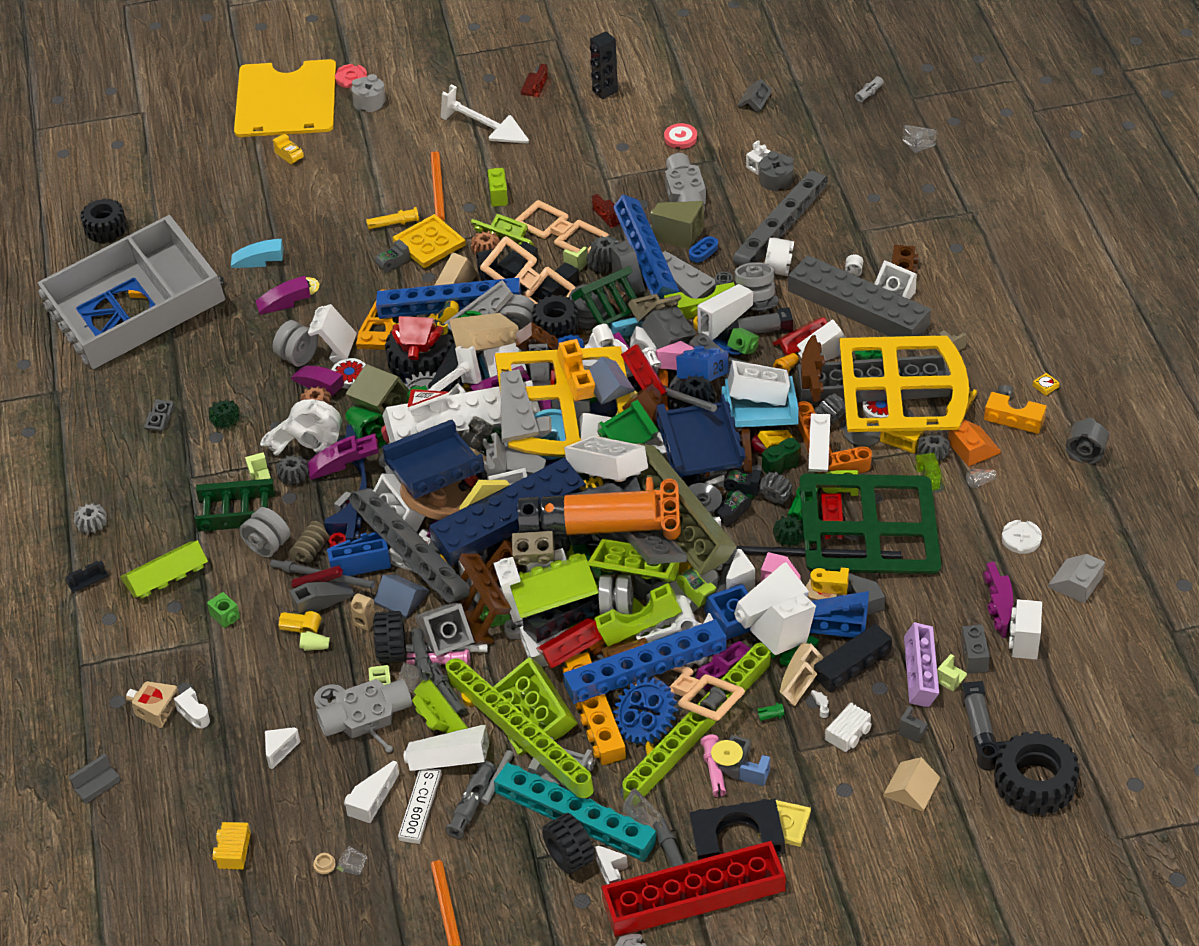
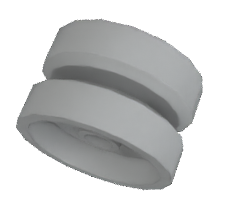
M747 263L736 268V285L740 284L753 291V302L764 301L775 295L773 266L766 263Z
M513 294L497 313L504 315L521 330L530 322L533 323L532 309H534L535 304L528 297Z
M289 320L277 331L273 340V352L277 357L287 360L295 366H303L315 354L318 346V334L310 336L308 334L309 327H305L297 321Z
M265 507L258 508L251 515V518L246 520L239 529L240 536L245 544L262 557H271L278 550L279 546L283 545L290 537V530L286 522L277 513Z
M619 574L616 579V586L612 575L600 576V615L612 609L615 611L617 609V612L622 614H632L633 588L630 574Z

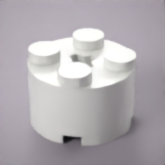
M769 238L765 263L773 266L774 274L788 276L790 266L786 265L791 263L792 253H789V251H793L794 241Z

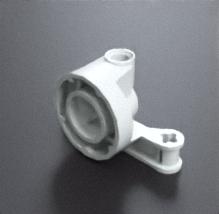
M601 324L593 328L589 342L584 347L621 346L622 353L628 350L625 344L618 339H614L611 329L607 324ZM648 347L642 350L654 370L661 367L662 363L657 359L655 347ZM599 359L582 360L584 370H588ZM624 361L627 377L633 376L632 372L630 371L629 367Z
M314 399L302 400L291 408L288 419L265 434L260 445L267 447L277 456L295 438L301 445L312 448L318 454L337 442L342 426V418L333 406L323 401Z

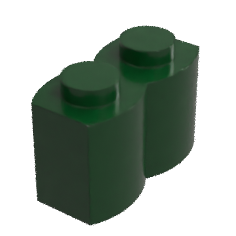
M794 438L785 439L778 446L769 447L762 453V470L766 474L777 472L780 475L785 469L794 468L801 462V445Z

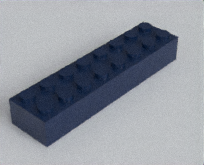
M564 457L429 525L431 540L448 564L453 566L458 563L462 553L477 554L512 536V533H518L519 498L540 497L541 500L543 496L579 493L586 489V484Z

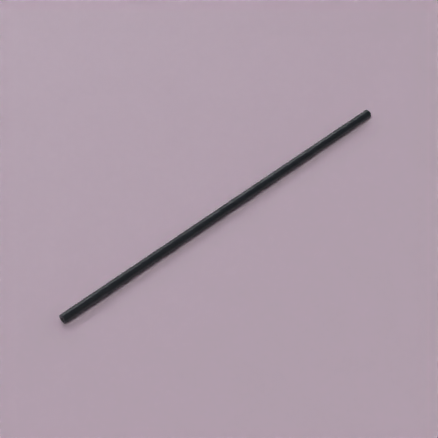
M593 541L587 543L586 546L588 549H596L601 541ZM736 547V549H741L744 554L767 555L769 552L778 555L805 556V548ZM821 549L823 557L866 558V550ZM881 551V557L884 559H901V551Z

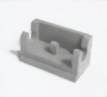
M496 432L491 434L494 443L489 444L485 438L483 439V445L486 448L487 462L484 461V467L487 477L506 472L505 445Z

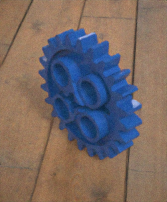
M645 677L644 682L637 679L636 686L630 683V690L623 689L625 695H619L618 697L621 699V702L615 703L619 709L613 711L618 716L615 718V722L618 724L617 727L621 736L636 745L639 743L646 745L647 741L653 744L654 737L661 740V733L668 734L665 728L673 727L670 720H676L672 713L678 711L673 706L678 702L673 698L675 693L670 691L671 688L661 680L658 681L655 678L650 680ZM631 707H636L643 711L640 712L637 709H631ZM650 710V711H652L653 713H656V714L658 713V714H660V715H659V716H658V715H653L652 713H650V712H648V711Z

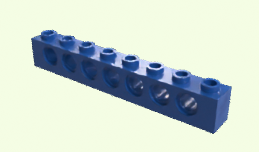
M622 194L613 208L629 244L635 250L639 268L651 295L657 294L659 299H664V295L680 292L640 201Z
M520 278L377 291L376 308L379 319L439 313L444 309V305L448 301L457 302L460 307L459 311H461L501 280L504 281L513 294L522 295Z
M715 619L563 673L564 686L573 704L583 702L589 698L606 694L614 689L623 688L630 683L637 682V679L642 681L645 677L648 678L656 674H662L670 669L682 667L684 664L701 660L712 654H718L726 650V635Z

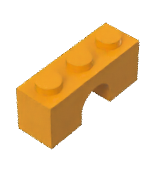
M577 339L559 343L557 358L574 401L593 398L595 383L590 370H584L582 363L583 353Z
M991 392L985 406L984 420L1039 434L1045 420L1047 405L1028 401L1024 408L1014 409L1009 406L1010 396Z

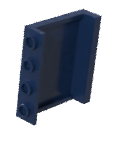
M721 395L720 402L713 403L717 405L715 412L698 406L666 411L664 404L657 405L656 420L670 466L679 477L742 467V461L745 459V450L743 447H740L739 432L735 431V419L730 415V404L726 402L724 395Z
M452 419L382 446L386 464L414 499L485 471L483 455H475L457 433L456 424Z

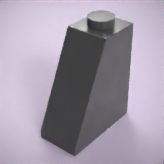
M627 241L611 246L612 273L630 266L633 272L627 277L631 288L636 296L645 293L635 250ZM616 282L617 285L622 289V291L626 293L623 286Z

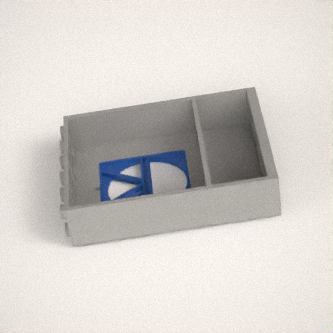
M170 215L37 282L40 288L38 293L42 300H45L43 302L47 312L51 311L50 315L54 322H59L57 324L61 332H66L65 336L69 343H74L73 348L76 353H81L80 357L85 365L89 364L92 370L225 300L218 275ZM129 290L141 292L149 300V309L129 318L113 294ZM105 298L113 307L110 309L94 310ZM114 314L101 331L92 324V316ZM120 319L123 320L122 323H120L119 325L115 326Z

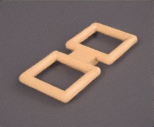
M540 200L534 202L515 219L525 223L523 221L538 208L559 217L544 231L527 224V231L542 239H546L550 234L558 236L554 244L571 252L575 251L578 253L581 249L564 241L579 227L600 238L601 235L603 237L609 235L581 220H577L573 224L566 221L569 218L567 213Z
M507 236L502 238L480 266V269L494 280L505 279L489 266L507 245L528 260L515 278H520V284L527 288L523 296L528 297L534 304L538 303L531 296L547 276H550L570 291L566 297H569L571 291L576 288L549 267H545L540 274L531 269L537 262V258Z
M686 666L671 669L681 673L669 686L671 688L670 691L683 696L678 701L679 707L715 721H719L745 693L742 687L707 674L703 675L699 680L691 677L693 670ZM707 683L733 693L716 712L690 702Z

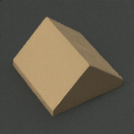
M922 757L900 762L884 792V797L924 812L940 781V777Z

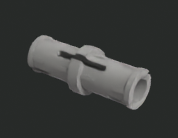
M876 76L870 83H866L863 89L856 93V100L862 103L867 97L875 94L876 90L884 84L883 79Z

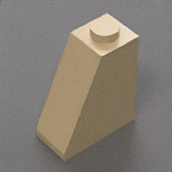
M452 252L435 285L471 282L478 273L468 258Z

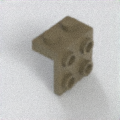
M657 294L633 299L628 305L636 320L640 322L644 321L652 311L677 306V302L682 298L680 295L659 299Z

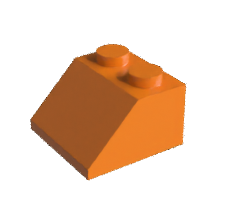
M967 420L962 422L959 430H949L948 432L950 446L967 466L1001 453V450L980 426Z

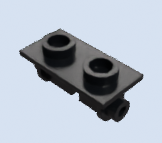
M96 560L94 563L85 566L86 570L84 571L81 568L68 573L65 581L72 593L109 577L104 569L105 566L102 560L99 562Z

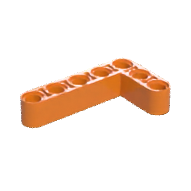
M801 401L798 403V424L796 425L809 453L811 414H815L811 403ZM829 446L828 471L858 470V473H863L871 469L872 451L868 447H857L832 453ZM816 472V473H817V474H824V473H826V472Z

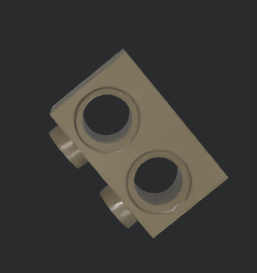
M553 531L512 533V550L515 564L528 565L535 562L547 564L555 561ZM541 547H548L545 551L539 550ZM522 548H528L525 552L519 551Z

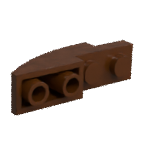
M812 335L808 340L801 361L802 390L810 389L813 402L820 401V394L824 393L823 383L819 382L822 366H825L824 355H820L822 353L821 342H817L816 335Z

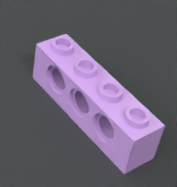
M914 622L904 636L909 703L929 708L939 695L933 626Z

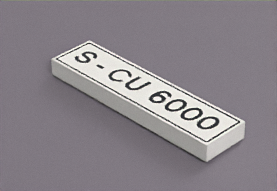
M432 768L419 770L398 835L399 841L420 844L442 775L441 770Z

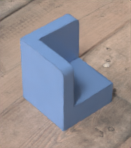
M762 755L759 764L746 761L739 768V780L764 786L770 772V757Z

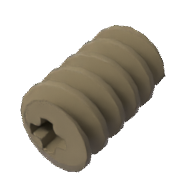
M318 521L310 522L301 537L298 538L297 542L290 549V555L297 561L311 563L313 558L317 556V552H320L321 547L329 539L325 527Z

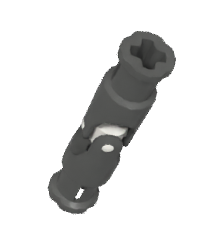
M485 760V762L478 764L476 774L472 775L460 803H458L453 812L451 823L445 828L446 833L450 837L456 839L463 837L466 825L471 822L477 806L489 786L491 775L496 772V766L493 763Z

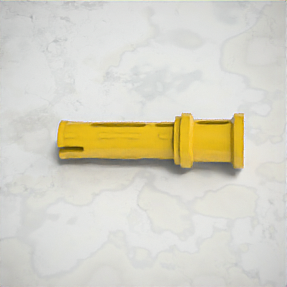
M417 207L406 211L400 210L395 214L366 219L368 230L398 223L405 225L407 222H420Z

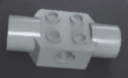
M684 153L671 155L666 161L667 170L665 171V188L670 202L703 201L706 204V187L699 167L691 165L688 156Z
M374 679L337 692L336 702L316 709V714L325 737L343 731L351 738H355L369 733L371 730L374 731L391 725L393 713L411 707L412 699L404 679L386 685Z

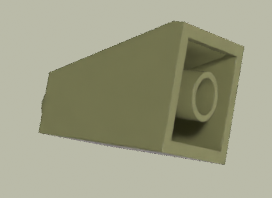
M704 202L657 203L656 207L650 212V219H652L651 228L657 241L686 249L694 246L704 228Z
M366 364L346 392V395L355 405L383 414L386 407L406 404L409 389L398 376Z

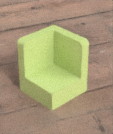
M583 247L578 253L565 249L563 251L564 262L578 268L580 272L588 264V248Z
M264 452L245 457L251 480L271 479Z
M950 654L937 669L938 683L954 692L967 677V673L954 666L955 656Z

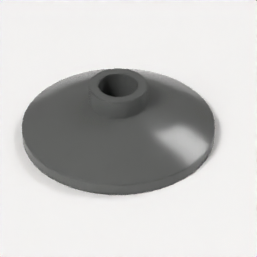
M774 295L770 299L753 302L749 309L756 310V312H765L767 309L778 304V297Z
M869 423L867 426H878V423ZM847 425L845 426L844 436L849 443L855 446L869 447L880 441V432H847Z
M696 483L689 486V489L708 512L716 510L721 505L722 495L715 486L707 483Z

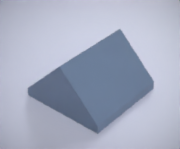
M601 357L589 368L595 383L594 394L601 405L634 392L633 386L616 361Z
M383 575L374 604L389 611H401L403 617L407 619L429 593V589L398 575Z

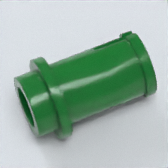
M775 702V705L757 708L760 721L776 717L781 719V716H785L782 703L778 704V702Z

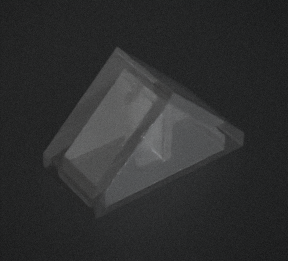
M904 125L903 141L917 153L936 145L937 130Z
M635 788L631 790L623 803V816H629L636 822L649 825L653 829L654 822L658 820V823H660V819L663 818Z

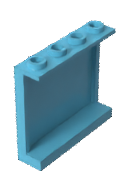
M788 376L790 388L785 406H773L767 402L755 403L744 398L741 400L735 399L729 395L728 379H725V386H722V395H724L726 402L730 404V415L735 419V427L798 424V403L792 376Z

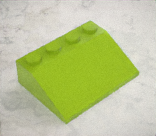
M607 539L601 540L588 561V566L602 569L604 572H621V574L638 575L644 579L656 578L663 582H675L679 574L680 562L649 565L630 543Z
M574 554L564 561L555 560L548 566H537L524 574L519 572L521 581L510 585L520 618L599 593L585 554Z
M530 657L493 687L549 737H552L553 740L563 737L578 724L542 666ZM506 734L519 756L528 753Z

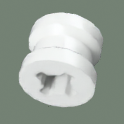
M854 254L846 258L845 271L857 277L860 276L863 258Z

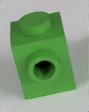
M735 328L732 330L727 346L743 354H752L758 348L759 336L743 328Z

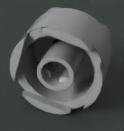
M370 74L367 77L352 81L353 105L357 110L361 111L363 109L366 112H373L383 107L386 98L382 80L377 78L376 75Z

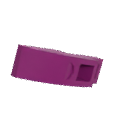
M372 434L356 439L353 435L328 446L308 462L310 479L346 469V463L380 453L377 436Z
M989 562L986 564V571L983 572V578L985 583L989 584L991 596L990 603H988V612L994 617L996 631L999 630L1001 637L1006 638L1010 628L1013 607L1012 585L1009 576L1000 577L995 562Z

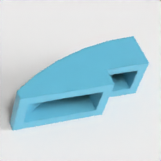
M282 239L257 242L232 254L231 268L266 267L267 261H283L284 248Z

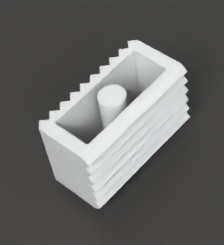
M850 703L825 730V740L844 752H847L850 747L854 748L858 744L860 736L862 734L866 735L871 729L870 713Z

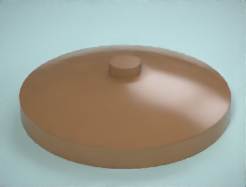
M460 480L414 499L401 483L400 495L403 501L417 513L432 519L441 520L460 510V505L472 488L461 491L458 487V483L462 481Z

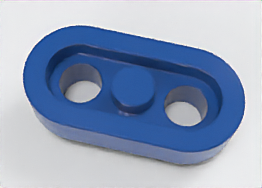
M711 236L703 238L689 249V259L696 263L706 260L718 250V240Z

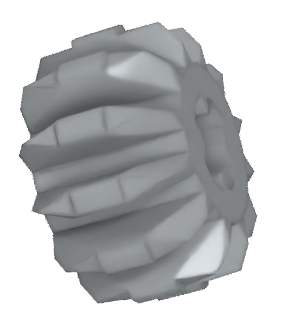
M93 502L91 505H87L85 503L84 507L78 506V511L74 512V524L80 533L85 532L88 535L90 532H93L95 534L97 530L102 531L103 526L107 525L106 511H104L100 504L95 505Z

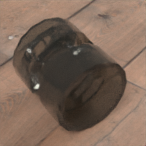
M473 416L468 424L469 429L464 431L461 438L469 447L482 451L484 448L483 439L490 437L495 427L484 419Z

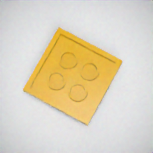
M435 214L393 236V242L400 239L409 247L410 257L423 268L430 266L466 245V240Z

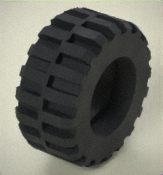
M435 319L434 321H435V324H436V327H437V322H440V321ZM448 327V333L442 335L430 347V351L419 353L418 360L408 359V351L402 350L401 345L396 343L390 332L386 338L385 349L391 373L398 376L402 381L405 380V382L406 378L412 380L413 374L419 377V372L423 376H426V373L429 372V375L432 376L440 368L444 357L448 354L451 345L454 343L452 331Z
M1034 731L1030 734L1029 732H1023L1021 736L1015 735L1010 738V741H1006L997 754L994 783L1000 797H1005L1004 802L1009 806H1015V810L1020 812L1023 810L1030 815H1033V813H1039V815H1046V812L1054 813L1058 811V808L1063 809L1068 805V802L1073 799L1077 788L1080 767L1077 755L1072 752L1073 749L1068 744H1064V740L1059 737L1054 738L1052 734L1047 732L1046 734H1041L1040 731ZM1030 765L1041 766L1051 771L1054 777L1049 780L1036 781L1022 775L1019 769Z

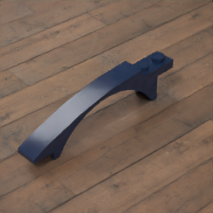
M347 425L345 438L353 435L356 437L352 426ZM338 438L337 442L345 438ZM364 459L352 461L351 463L362 476L359 490L368 488ZM349 503L338 513L326 518L324 524L329 536L334 533H342L346 536V541L350 540L352 542L360 538V531L358 530L362 528V522L366 521Z

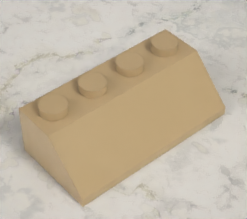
M501 313L449 320L456 348L462 346L469 349L471 346H474L476 353L516 343V333L519 331L518 326Z

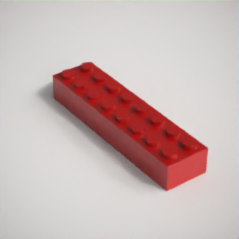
M772 841L603 885L601 886L602 901L614 936L618 937L784 892L786 876Z

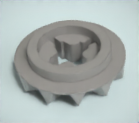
M334 684L321 687L314 696L315 706L321 708L335 703L337 692L345 689ZM333 695L334 700H332V702L329 703L328 700Z

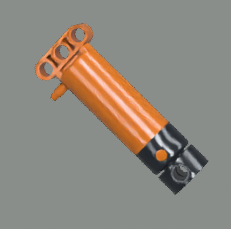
M647 477L645 491L543 496L541 500L540 497L519 498L520 533L553 531V536L662 530L665 538L673 540L678 538L681 533L678 484L673 479H665L660 485V490H654L653 478ZM669 489L674 490V491L671 492V493H667V492H666V491L669 490ZM670 507L675 508V509L672 510V511H667V510H666L667 508H670ZM668 526H675L673 529H667Z

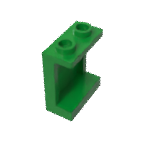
M637 399L626 410L604 423L602 421L599 422L597 433L603 438L633 444H645L657 437L658 429Z

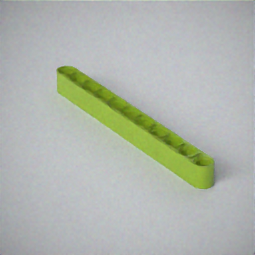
M763 643L755 644L721 680L742 687L746 691L770 666L771 651ZM721 689L726 694L727 699L733 694ZM710 691L706 694V696L703 699H706L708 697ZM690 711L624 779L622 784L624 801L629 804L640 802L717 721Z
M454 658L446 663V671L451 685L460 693H463L478 709L577 797L587 798L593 794L594 787L591 773L464 661Z

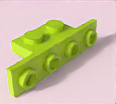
M496 214L491 225L474 219L471 220L474 230L479 233L490 231L491 234L496 233V236L501 239L507 236L518 245L525 241L534 246L531 240L524 238L528 229L525 223L500 214Z
M430 678L429 680L422 681L413 691L416 694L412 699L416 706L415 710L427 720L426 724L430 729L434 731L437 729L446 734L468 729Z

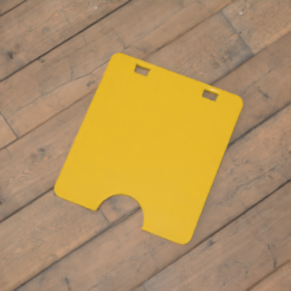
M332 59L304 61L298 70L290 73L276 71L272 63L242 65L239 70L234 126L235 135L237 137L282 135L284 133L301 134L331 131L334 125L336 62Z

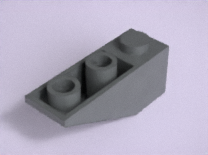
M337 581L306 583L289 591L292 606L296 613L301 615L308 611H321L355 596L349 584Z

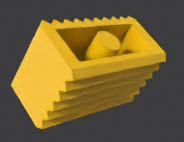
M222 822L221 829L217 830L216 835L218 847L213 849V860L216 861L219 869H244L251 834L248 823Z

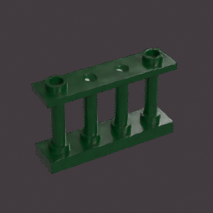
M630 266L581 287L571 296L574 301L578 299L585 300L598 325L607 324L610 328L609 325L633 314L631 309H628L615 286L616 282L623 286L630 300L637 299L627 277L633 271ZM605 287L607 290H610L622 313L616 315L603 292ZM592 293L598 296L610 319L604 321L591 298Z
M273 478L196 485L198 501L203 503L202 515L195 516L197 531L240 528L255 512L249 511V499L260 498V507L268 508V497H275L276 494ZM231 500H241V512L229 513ZM222 501V514L210 515L211 502Z

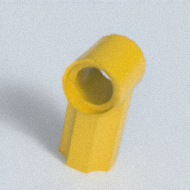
M308 611L304 615L283 612L279 617V629L299 632L300 634L307 631L317 634L322 617L313 611Z

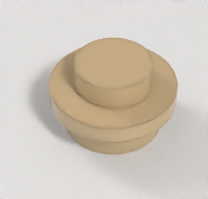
M321 853L315 858L313 865L317 873L328 874L334 870L336 863L330 854Z

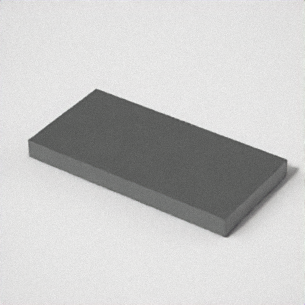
M662 530L621 532L649 565L687 562V554L674 540L665 538Z

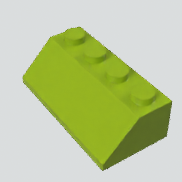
M198 540L190 541L121 575L120 578L133 597L140 596L142 599L152 594L150 590L156 587L158 590L165 588L169 585L168 581L174 578L178 581L187 576L186 572L190 570L196 572L204 568L203 564L208 562Z

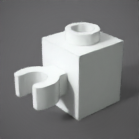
M758 140L753 143L754 150L746 154V168L759 175L761 159L771 152L766 149L765 144L760 145Z

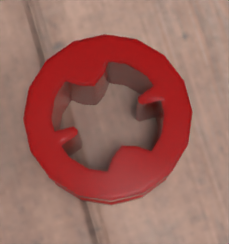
M342 533L332 534L329 537L330 547L337 545L336 542L338 541L340 543L346 541V536Z

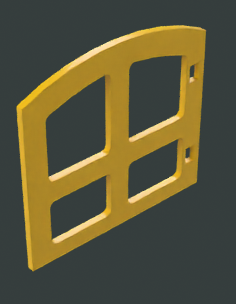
M947 335L839 338L847 432L959 430L967 410L969 382L962 357ZM937 349L943 357L950 375L902 377L898 371L896 351ZM880 350L883 358L884 376L855 377L852 352ZM950 388L953 390L951 404L946 416L905 417L903 415L901 390ZM885 390L888 417L859 418L856 391ZM927 422H938V424L927 425ZM878 423V426H867V424Z
M621 346L581 348L583 353L582 360H596L601 357L614 360L627 377L624 359L621 356ZM558 350L495 353L499 389L500 374L512 371L511 365L553 363L556 378L555 385L527 386L525 389L529 401L559 400L566 438L565 441L529 437L509 441L508 448L541 456L566 457L564 447L582 440L579 437L574 398L557 358ZM630 393L616 399L618 414L624 411L622 406L631 399Z

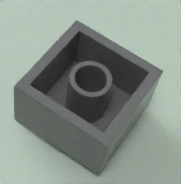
M677 306L652 311L641 324L657 349L678 341L689 344L696 335L692 326Z

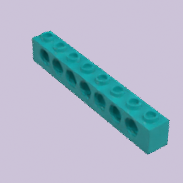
M507 762L494 780L496 794L552 820L565 813L572 814L582 824L590 838L642 862L646 860L657 843L656 830L651 826L638 823L633 818L623 816L612 808L601 806L592 799L579 798L572 791L560 787L555 782H549L538 774L529 773L518 765H512Z

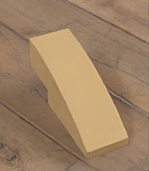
M801 643L783 677L780 694L792 706L797 704L816 677L817 673L814 671V665L824 658L812 644Z

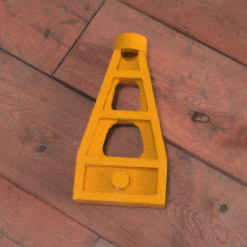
M376 301L359 330L356 342L357 349L386 350V338L392 330L393 319H379V317H375L377 313ZM373 325H385L386 327L385 332L370 331Z

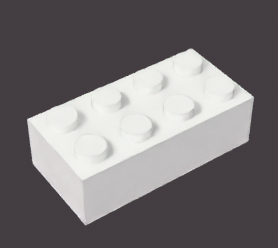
M591 436L564 447L566 459L577 473H586L589 476H600L602 479H614L615 482H622L627 477L639 475L641 471L648 469L646 450L643 445Z

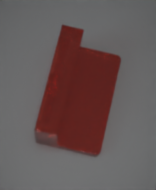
M541 64L537 73L528 74L520 91L521 95L540 97L548 79L547 64Z
M598 194L591 196L592 210L610 228L619 225V219L613 208L615 204L610 199L604 201Z

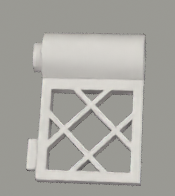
M676 595L682 609L681 613L659 622L655 627H649L636 635L639 646L697 626L687 597ZM664 625L671 626L665 629H661ZM645 632H649L648 635L641 637Z

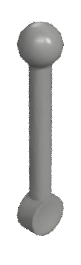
M373 730L369 731L385 747L387 753L393 752L391 745L386 744Z

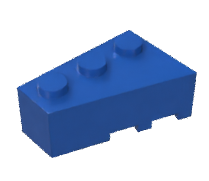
M377 532L369 535L363 533L361 538L355 541L347 540L327 549L330 568L340 566L343 569L342 575L351 576L391 568L387 543Z
M869 591L813 600L812 602L816 605L809 633L856 637L865 631Z

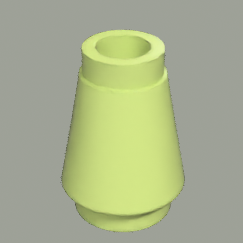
M309 631L306 633L301 632L299 648L304 649V651L328 649L330 637Z

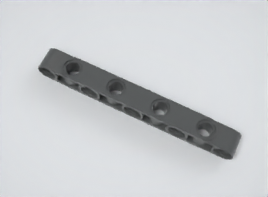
M811 170L735 252L733 263L741 266L747 263H757L767 253L769 238L780 239L825 189L828 177Z
M371 488L351 492L349 499L352 507L445 601L451 603L469 596L467 583Z

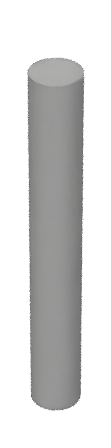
M506 751L481 800L483 804L488 805L495 792L494 780L506 763L511 762L514 756L512 751Z

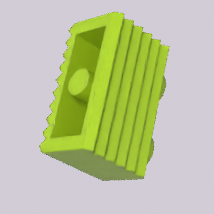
M504 168L488 169L491 206L508 205Z

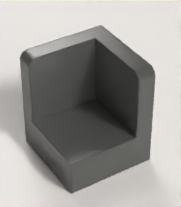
M909 706L900 719L899 735L918 743L926 732L928 723L914 718L913 707Z

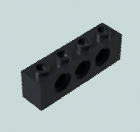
M607 31L590 38L592 91L601 99L618 92L616 39Z
M599 593L522 618L523 630L536 643H539L600 612Z

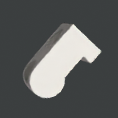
M191 687L174 698L177 711L194 727L201 729L209 725L208 709L205 705L198 703L196 692Z

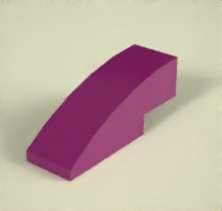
M302 276L292 279L263 294L256 300L259 314L262 315L294 307L293 301L310 298L306 277Z
M303 366L291 377V380L308 389H311V386L313 388L318 386L321 389L326 388L331 396L344 386L342 374L319 366Z
M738 641L727 647L726 650L714 654L711 662L698 668L696 679L699 680L705 674L722 679L750 648L741 641ZM707 683L703 688L709 692L714 686Z

